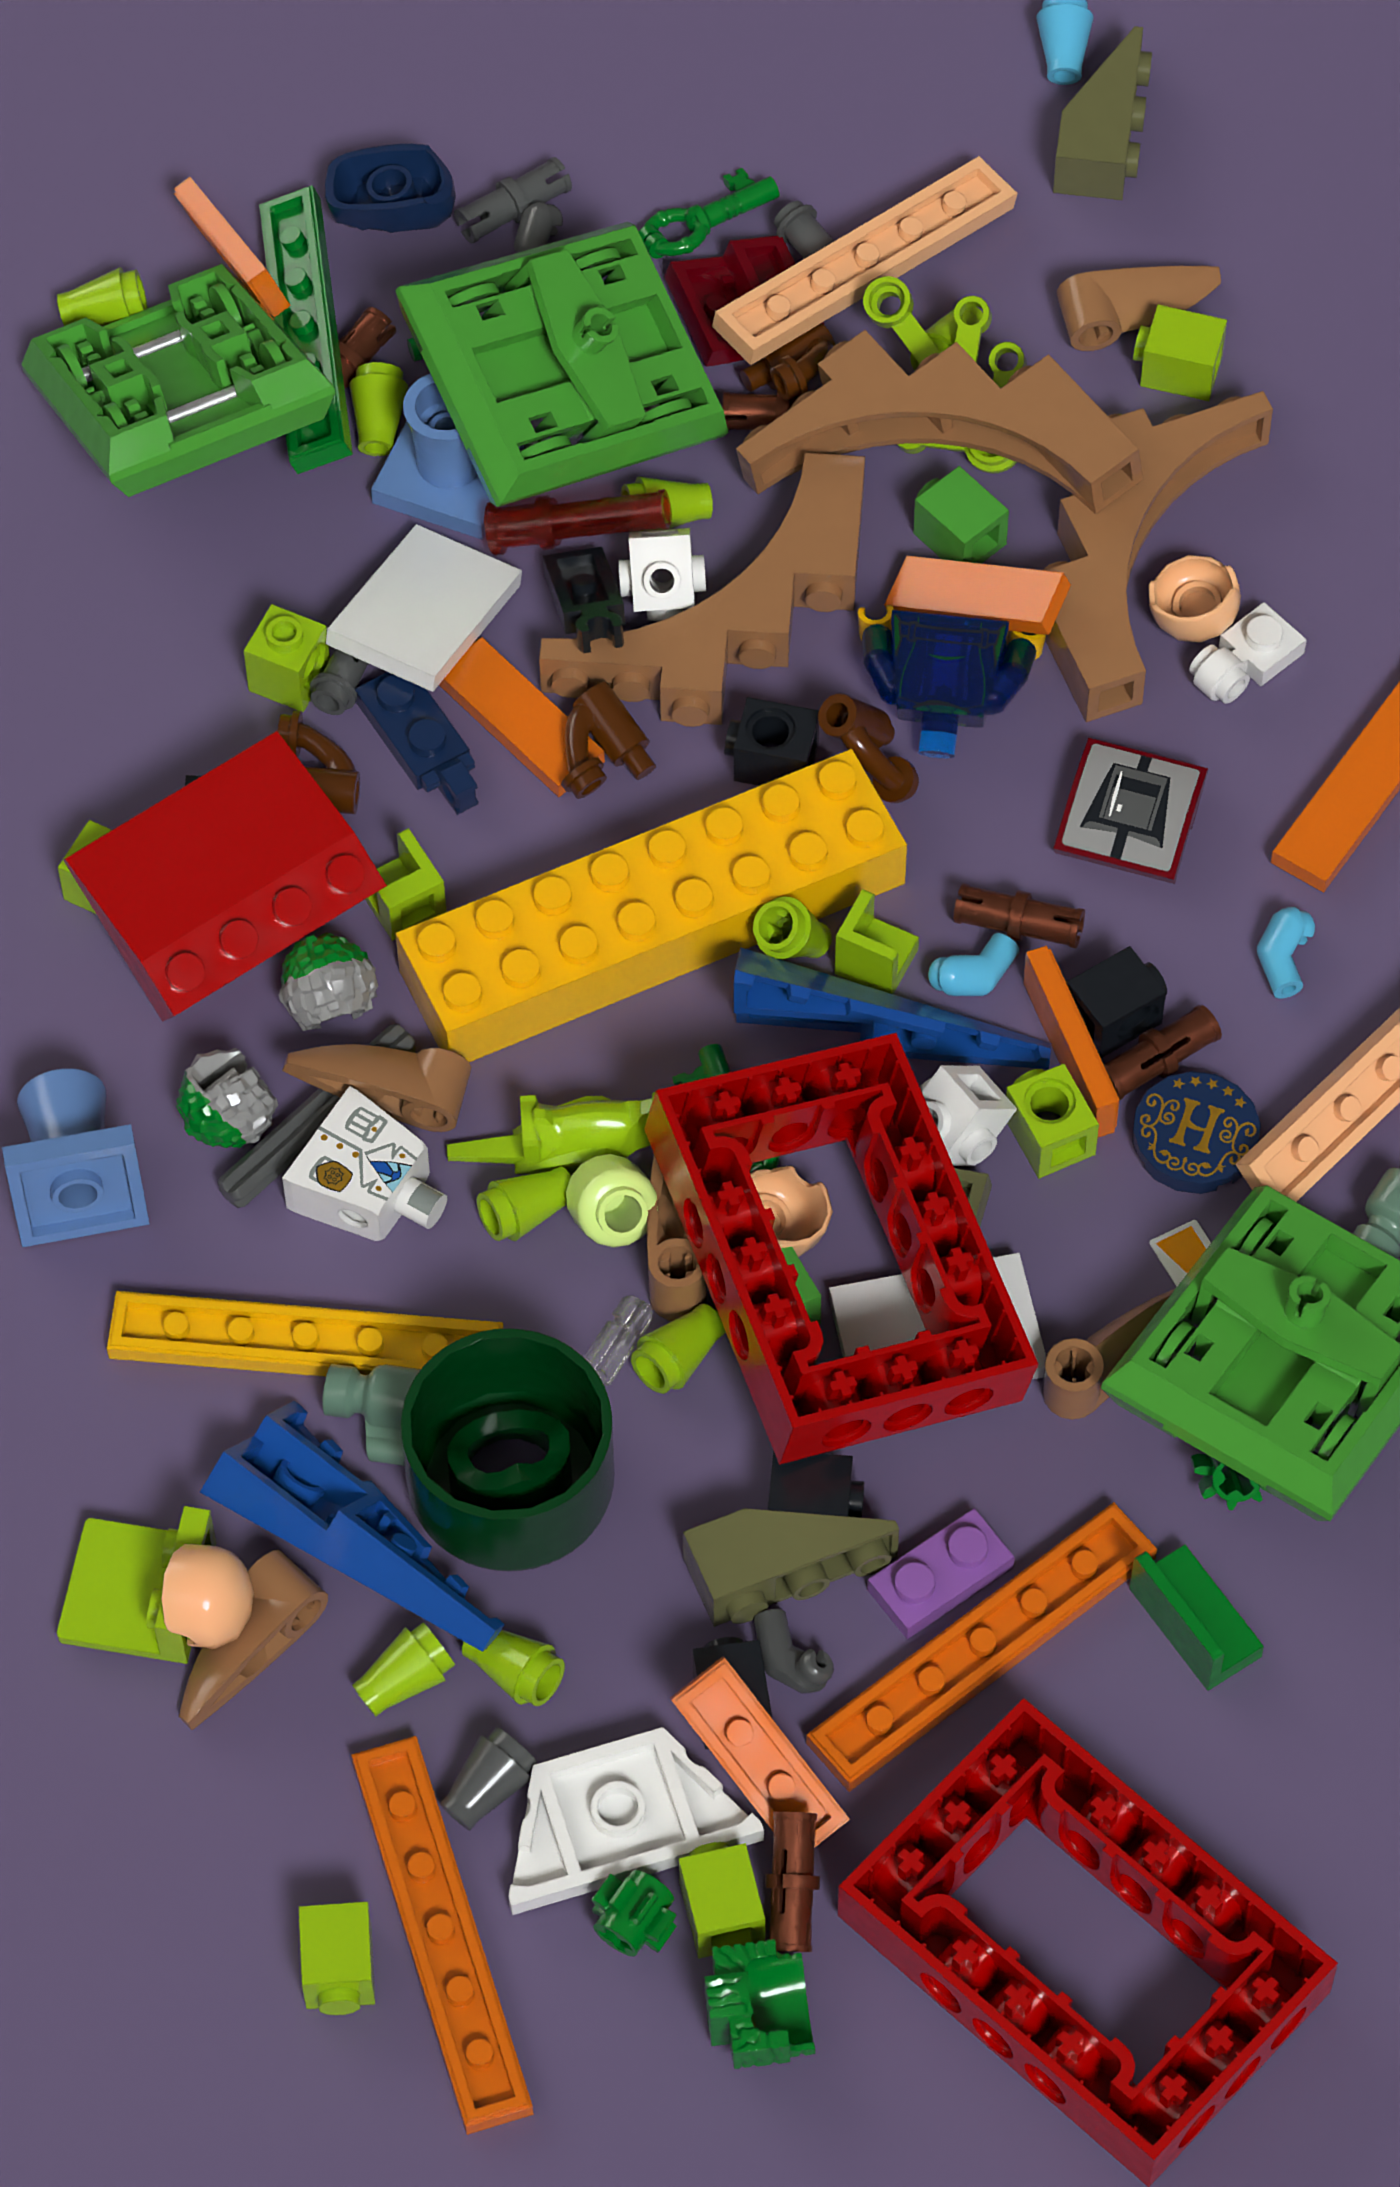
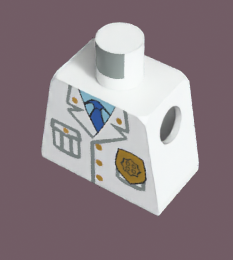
M351 1086L348 1087L282 1177L287 1209L374 1241L385 1239L401 1215L427 1229L432 1228L445 1209L447 1195L425 1184L430 1168L428 1148L423 1141Z

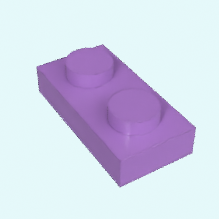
M973 1508L870 1577L867 1590L908 1640L1013 1569L1015 1557L976 1509Z

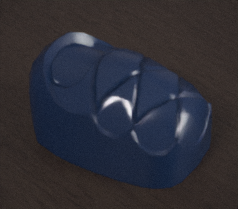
M393 144L345 153L330 163L325 179V198L335 223L358 228L362 231L370 229L394 233L436 228L451 217L456 199L451 173L430 146L423 144Z

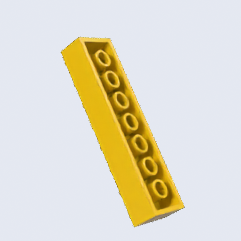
M850 749L396 932L399 972L438 1047L459 1054L468 1062H472L740 952V948L747 949L757 945L753 933L755 915L764 904L775 898L784 896L795 898L817 919L852 906L862 889L877 896L905 884L907 844L853 749Z

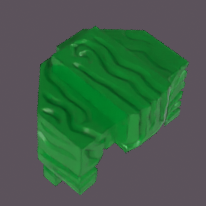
M775 1939L761 1940L756 1944L746 1942L745 1946L738 1943L734 1944L733 1947L730 1945H723L721 1948L717 1946L712 1947L714 1975L704 1976L711 2046L730 2044L734 2069L751 2067L753 2065L757 2067L771 2065L773 2062L778 2064L788 2063L791 2057H797L801 2053L803 2055L815 2054L802 1954L794 1953L791 1956L788 1953L784 1955L778 1953Z

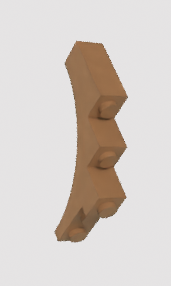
M866 330L850 341H842L829 350L825 358L817 363L822 387L816 391H808L801 395L793 403L790 410L769 425H761L747 435L743 443L736 448L743 479L757 494H760L783 478L802 470L805 453L841 455L871 447L904 443H935L968 447L997 454L1024 464L1051 478L1071 492L1095 515L1143 480L1139 448L1049 354L1033 366L1027 365L1017 370L1002 388L988 376L957 342L941 353H934L926 357L918 365L915 372L908 376Z
M1264 391L1245 397H1230L1220 402L1217 406L1190 415H1174L1166 419L1162 424L1152 426L1144 408L1126 414L1108 415L1139 448L1143 480L1096 515L1073 494L1060 499L1057 534L1071 562H1055L1043 570L1064 572L1071 586L1050 634L1045 637V641L1085 722L1143 703L1146 669L1135 645L1129 621L1126 591L1130 573L1140 548L1153 526L1179 496L1215 468L1241 454L1268 444L1273 408Z
M805 453L801 479L792 505L780 528L759 556L724 588L699 604L668 619L638 629L624 631L623 647L615 648L612 640L599 638L590 642L591 652L583 653L578 649L577 638H542L539 657L541 692L556 693L566 698H578L591 687L601 682H607L620 700L627 702H639L645 699L660 700L661 721L676 722L688 727H696L703 724L722 725L727 664H742L753 669H765L771 666L788 667L794 607H806L819 612L835 610L854 611L864 498L865 456Z

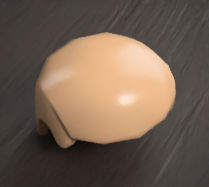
M1184 556L1166 564L1153 581H1150L1148 585L1149 607L1154 620L1159 628L1178 641L1200 643L1217 637L1233 624L1239 612L1241 593L1236 574L1231 566L1223 565L1212 557Z
M793 1166L752 1171L750 1174L764 1208H771L775 1216L773 1230L780 1247H792L798 1257L813 1248L825 1234L833 1213L828 1190L822 1182L813 1184L806 1182L797 1174Z
M184 1544L172 1554L163 1580L161 1599L164 1623L167 1630L171 1633L190 1638L187 1639V1645L192 1647L216 1649L236 1640L251 1617L254 1596L251 1578L244 1563L233 1552L218 1546Z

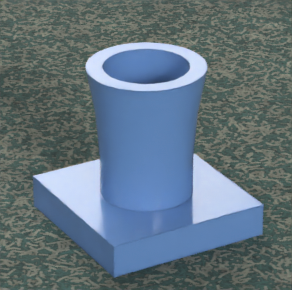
M430 373L415 381L406 392L403 401V411L407 421L371 488L372 503L483 540L499 507L490 502ZM524 445L519 447L520 451L525 449Z
M57 1069L40 1074L26 1083L18 1095L17 1107L31 1142L2 1147L5 1170L22 1247L150 1225L132 1126L129 1124L105 1129L106 1088L103 1082L97 1076L87 1071Z

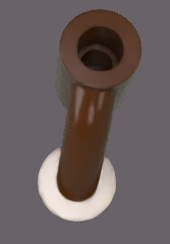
M821 323L760 359L755 364L741 370V380L749 392L767 384L771 389L777 390L784 400H789L793 397L798 399L801 395L808 392L807 383L819 374L817 363L822 361L829 350L836 345L826 326Z
M601 682L591 687L577 698L572 705L573 709L568 716L565 727V752L569 774L563 779L561 786L566 792H572L577 799H581L597 790L607 779V776L602 771L604 766L602 761L598 757L592 759L588 757L589 733L593 735L614 766L617 767L625 764L636 780L646 777L656 768V764L645 751L650 740L607 682Z
M845 694L829 696L822 703L818 713L821 729L826 734L842 740L848 750L853 749L862 767L873 777V786L882 800L889 803H900L911 798L919 785V777L915 767L904 758L898 756L887 757L879 749L882 746L888 745L895 735V730L888 714L882 709Z
M293 711L292 715L281 714L278 723L279 734L297 757H299L300 750L303 748L325 765L326 768H305L339 813L355 815L360 794V772L356 771L350 757L335 742L314 728L304 724L302 711Z

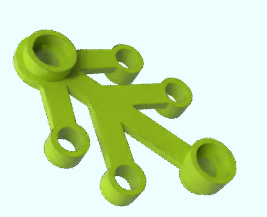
M884 276L875 279L868 285L864 292L863 305L873 323L882 328H893L919 364L926 357L934 353H941L912 315L914 307L913 297L907 286L900 279ZM891 296L899 298L901 304L896 313L885 315L880 312V305L884 299ZM967 296L962 298L954 309V319L958 325L955 342L977 363L981 334L989 328L992 321V313L982 298ZM976 306L983 309V317L977 324L968 325L963 322V314L968 308ZM1002 342L991 350L989 366L994 373L993 381L1002 388L1017 370L1027 366V360L1023 351L1015 343ZM1009 352L1018 356V363L1014 369L1002 371L997 367V362L1001 355ZM935 443L897 444L902 451L909 454L920 453L926 447L965 452L971 464L985 473H1001L1009 470L1017 463L997 454H989L985 451L968 447Z

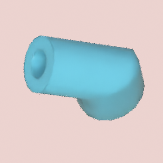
M1295 907L1283 908L1273 914L1257 945V955L1273 995L1279 999L1291 997L1303 988V982L1292 954L1297 945L1306 944L1308 941L1307 937H1313L1315 932L1313 917L1308 912L1299 911Z
M995 933L979 955H952L935 959L929 967V982L935 990L943 991L946 995H987L995 988L1019 953V947L1010 937L1001 933Z

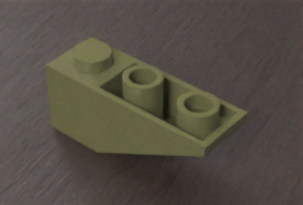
M1135 26L1062 110L1053 193L1123 200L1125 177L1137 178L1141 143L1130 142L1131 131L1143 132L1147 97L1136 96L1137 86H1149L1152 52L1141 51L1143 27Z
M744 1508L684 1531L683 1560L713 1626L715 1627L728 1621L742 1624L752 1621L755 1615L767 1610L768 1606L791 1597L795 1600L809 1599L823 1592L830 1582L854 1573L858 1577H864L882 1570L891 1562V1559L898 1557L899 1527L895 1520Z

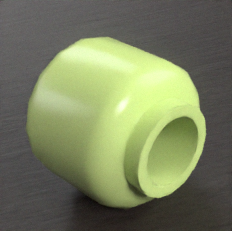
M612 1154L594 1156L582 1163L571 1176L566 1190L567 1209L584 1234L597 1244L609 1247L627 1246L639 1240L647 1233L648 1210L655 1205L657 1193L647 1176L627 1158Z

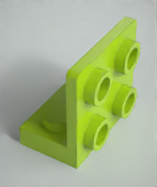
M184 1506L179 1528H169L168 1530L88 1518L84 1523L57 1629L59 1642L188 1664L192 1646L187 1645V1639L190 1638L171 1633L167 1630L164 1623L161 1599L164 1573L172 1554L184 1544L216 1546L211 1511Z

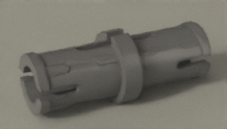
M552 157L546 163L515 180L507 177L497 182L495 191L464 207L455 209L454 217L457 226L477 216L481 218L480 222L461 231L462 235L468 242L475 243L479 238L491 233L511 220L519 223L522 212L529 205L536 202L546 203L563 193L571 191L572 182L569 174L550 184L546 183L547 178L564 170V165L559 159Z

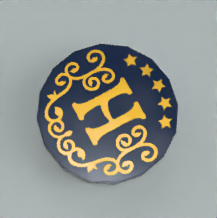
M1190 1071L1168 1076L1147 1090L1136 1107L1132 1143L1136 1154L1138 1152L1139 1158L1145 1163L1144 1169L1154 1180L1175 1191L1204 1194L1217 1191L1218 1186L1225 1185L1231 1180L1233 1184L1243 1177L1235 1164L1259 1142L1261 1123L1254 1103L1238 1085L1216 1074Z

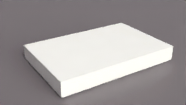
M416 524L327 628L326 645L433 692L520 587L522 570Z
M1020 1253L993 1257L1039 1364L1032 1379L1043 1378L1046 1354ZM902 1274L829 1287V1301L843 1358L854 1355L856 1348L866 1345L872 1351L914 1340L917 1332L926 1330Z

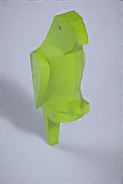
M655 1092L652 1093V1098L646 1100L619 1101L611 1100L604 1096H585L558 1106L541 1104L538 1102L536 1095L520 1096L521 1125L512 1130L513 1135L447 1144L448 1161L514 1164L515 1174L541 1173L562 1166L570 1174H573L582 1163L594 1156L612 1154L627 1158L636 1150L650 1146L644 1128Z

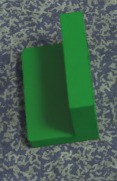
M1183 1545L1156 1563L1146 1551L1134 1558L1130 1591L1207 1691L1262 1657L1263 1644L1186 1545Z

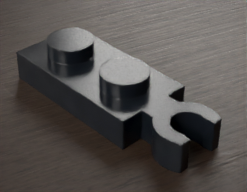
M602 546L543 555L544 576L565 634H577L578 649L583 653L591 652L590 642L599 638L612 640L615 648L623 647V625H626L624 603Z

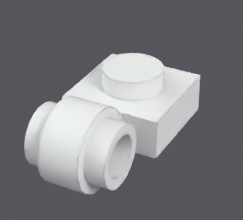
M1263 602L1220 635L1218 648L1215 645L1205 647L1192 661L1189 672L1194 676V685L1212 701L1220 699L1223 703L1228 704L1242 694L1250 678L1259 686H1263L1302 656L1305 652L1307 639Z

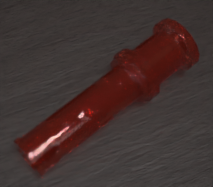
M665 489L658 490V492L609 496L558 503L554 497L550 498L548 495L536 497L534 503L496 507L489 501L486 504L484 513L486 540L491 553L495 556L504 555L508 548L540 545L543 550H552L561 544L562 539L604 534L611 535L658 528L669 529L672 523L671 502Z

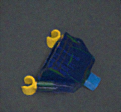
M886 605V616L878 620L867 618L865 616V607L858 608L857 612L859 636L862 640L863 665L881 700L890 705L897 706L898 719L921 722L918 753L933 758L955 757L958 726L982 728L984 727L987 715H995L1004 711L1028 681L1034 661L1042 654L1046 637L1043 634L1025 635L1022 632L1009 631V621L894 610L891 605Z

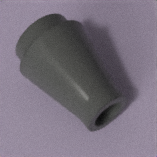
M496 1727L488 1738L480 1735L451 1790L439 1805L454 1820L470 1831L480 1819L530 1782L531 1777L528 1773L532 1770L533 1765L537 1764V1760L513 1737Z

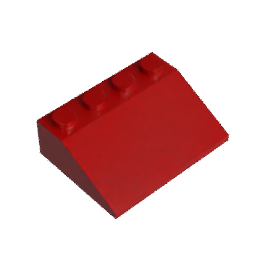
M275 731L63 859L162 1022L183 1012L387 886L355 832L278 731Z

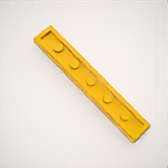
M116 1291L107 1352L109 1359L326 1377L331 1364L356 1367L361 1374L368 1375L375 1367L385 1364L422 1369L435 1354L451 1343L478 1332L504 1329L503 1322Z

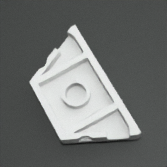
M663 1727L538 1763L532 1767L527 1794V1809L525 1818L522 1821L513 1884L510 1885L508 1896L509 1907L512 1915L596 1891L609 1874L614 1875L623 1882L632 1870L653 1874L679 1866V1858L689 1856L692 1850L704 1844L724 1842L730 1847L744 1843L747 1846L764 1841V1829L761 1821L753 1813L748 1816L723 1792V1784L704 1766L694 1764L687 1757L685 1748Z

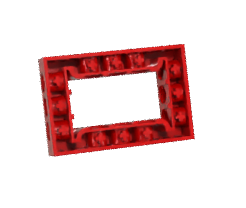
M897 1033L655 1091L644 1130L779 1465L1023 1401L1039 1364ZM846 1140L926 1330L917 1332L915 1339L872 1351L866 1345L856 1348L852 1356L816 1365L824 1342L821 1328L817 1320L811 1322L796 1286L798 1272L794 1264L788 1265L773 1230L775 1216L771 1208H764L750 1170L754 1162Z
M1025 1698L980 1741L839 1885V1918L1147 2187L1154 2183L1329 1995L1338 1962ZM1025 1819L1221 1985L1212 1994L1209 2009L1181 2039L1174 2035L1166 2043L1163 2058L1137 2085L1133 2082L1135 2061L1133 2054L1126 2045L1116 2037L1109 2041L1072 2009L1073 2000L1062 1991L1057 1996L1019 1963L1020 1954L1011 1946L1004 1950L968 1919V1909L958 1900L951 1897Z

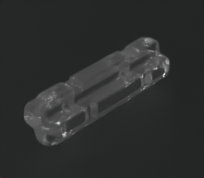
M627 1295L621 1299L612 1313L615 1318L613 1321L605 1323L584 1355V1358L599 1375L604 1386L612 1384L637 1346L634 1342L635 1339L642 1337L653 1321V1308L647 1302L640 1300L634 1295Z

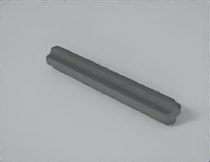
M398 1024L389 1025L368 1044L413 1053L416 1050L413 1037ZM320 1088L219 1178V1191L225 1199L237 1208L245 1207L296 1160L337 1104L340 1097Z

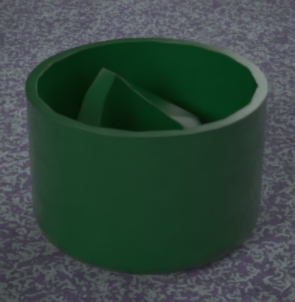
M510 1328L493 1329L468 1335L446 1346L435 1354L414 1378L405 1397L401 1415V1439L407 1489L416 1517L436 1544L457 1559L480 1568L495 1571H523L555 1562L573 1552L587 1540L597 1528L607 1510L614 1487L615 1472L610 1400L599 1375L582 1355L562 1341L539 1332ZM520 1439L538 1445L547 1454L543 1460L536 1463H516L501 1472L493 1473L480 1471L474 1468L471 1462L473 1456L481 1448L499 1440Z

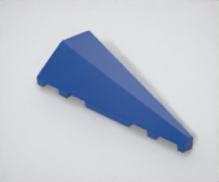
M740 948L734 974V1013H736V1023L861 1032L860 1041L897 1033L906 1057L909 1059L1049 1070L1051 1043Z
M296 1401L267 1414L254 1436L223 1451L200 1490V1493L482 1652L488 1648L501 1632L504 1623L498 1617L488 1618L465 1600L469 1586L458 1574L450 1575L446 1579L428 1560L432 1546L372 1481H361L339 1464L343 1450L335 1441L331 1439L320 1443L303 1425L308 1412Z

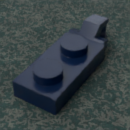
M389 672L355 688L357 693L356 704L417 790L423 788L428 793L438 787L457 815L478 805L479 801L475 793V789L478 787L469 773L470 770L475 768V761L470 754V749L427 689Z

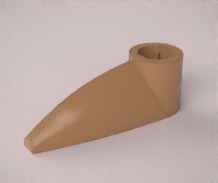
M1158 266L1091 271L1069 277L1059 285L1057 298L1070 343L1075 349L1080 351L1103 349L1114 343L1121 333L1139 329L1141 325H1152L1158 304L1181 310H1187L1221 284V274L1219 267Z
M345 1044L321 1046L288 1053L282 1071L340 1098L348 1087L351 1086L398 1121L432 1132H446L456 1127L472 1067L461 1055L441 1048H428L418 1053L380 1046Z
M654 1155L650 1182L657 1193V1201L648 1210L647 1218L649 1300L652 1309L660 1317L673 1321L691 1312L699 1304H706L707 1284Z
M1175 1289L1131 1309L1091 1335L1087 1340L1072 1338L1055 1344L1047 1353L1043 1380L1044 1402L1050 1411L1061 1418L1080 1419L1093 1413L1104 1403L1109 1396L1101 1389L1102 1382ZM1070 1376L1072 1382L1064 1380L1063 1377ZM1074 1376L1081 1377L1084 1381L1076 1382Z
M273 1550L265 1554L247 1571L251 1578L254 1596L251 1617L240 1636L236 1640L216 1649L202 1647L194 1663L179 1713L181 1720L191 1730L214 1714L272 1664L319 1619L326 1608L328 1594L280 1550Z

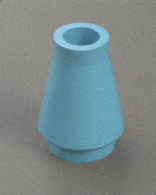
M1044 0L1042 10L1036 16L1047 64V78L1052 83L1069 85L1078 82L1082 77V63L1094 19L1092 12L1088 9L1086 0Z

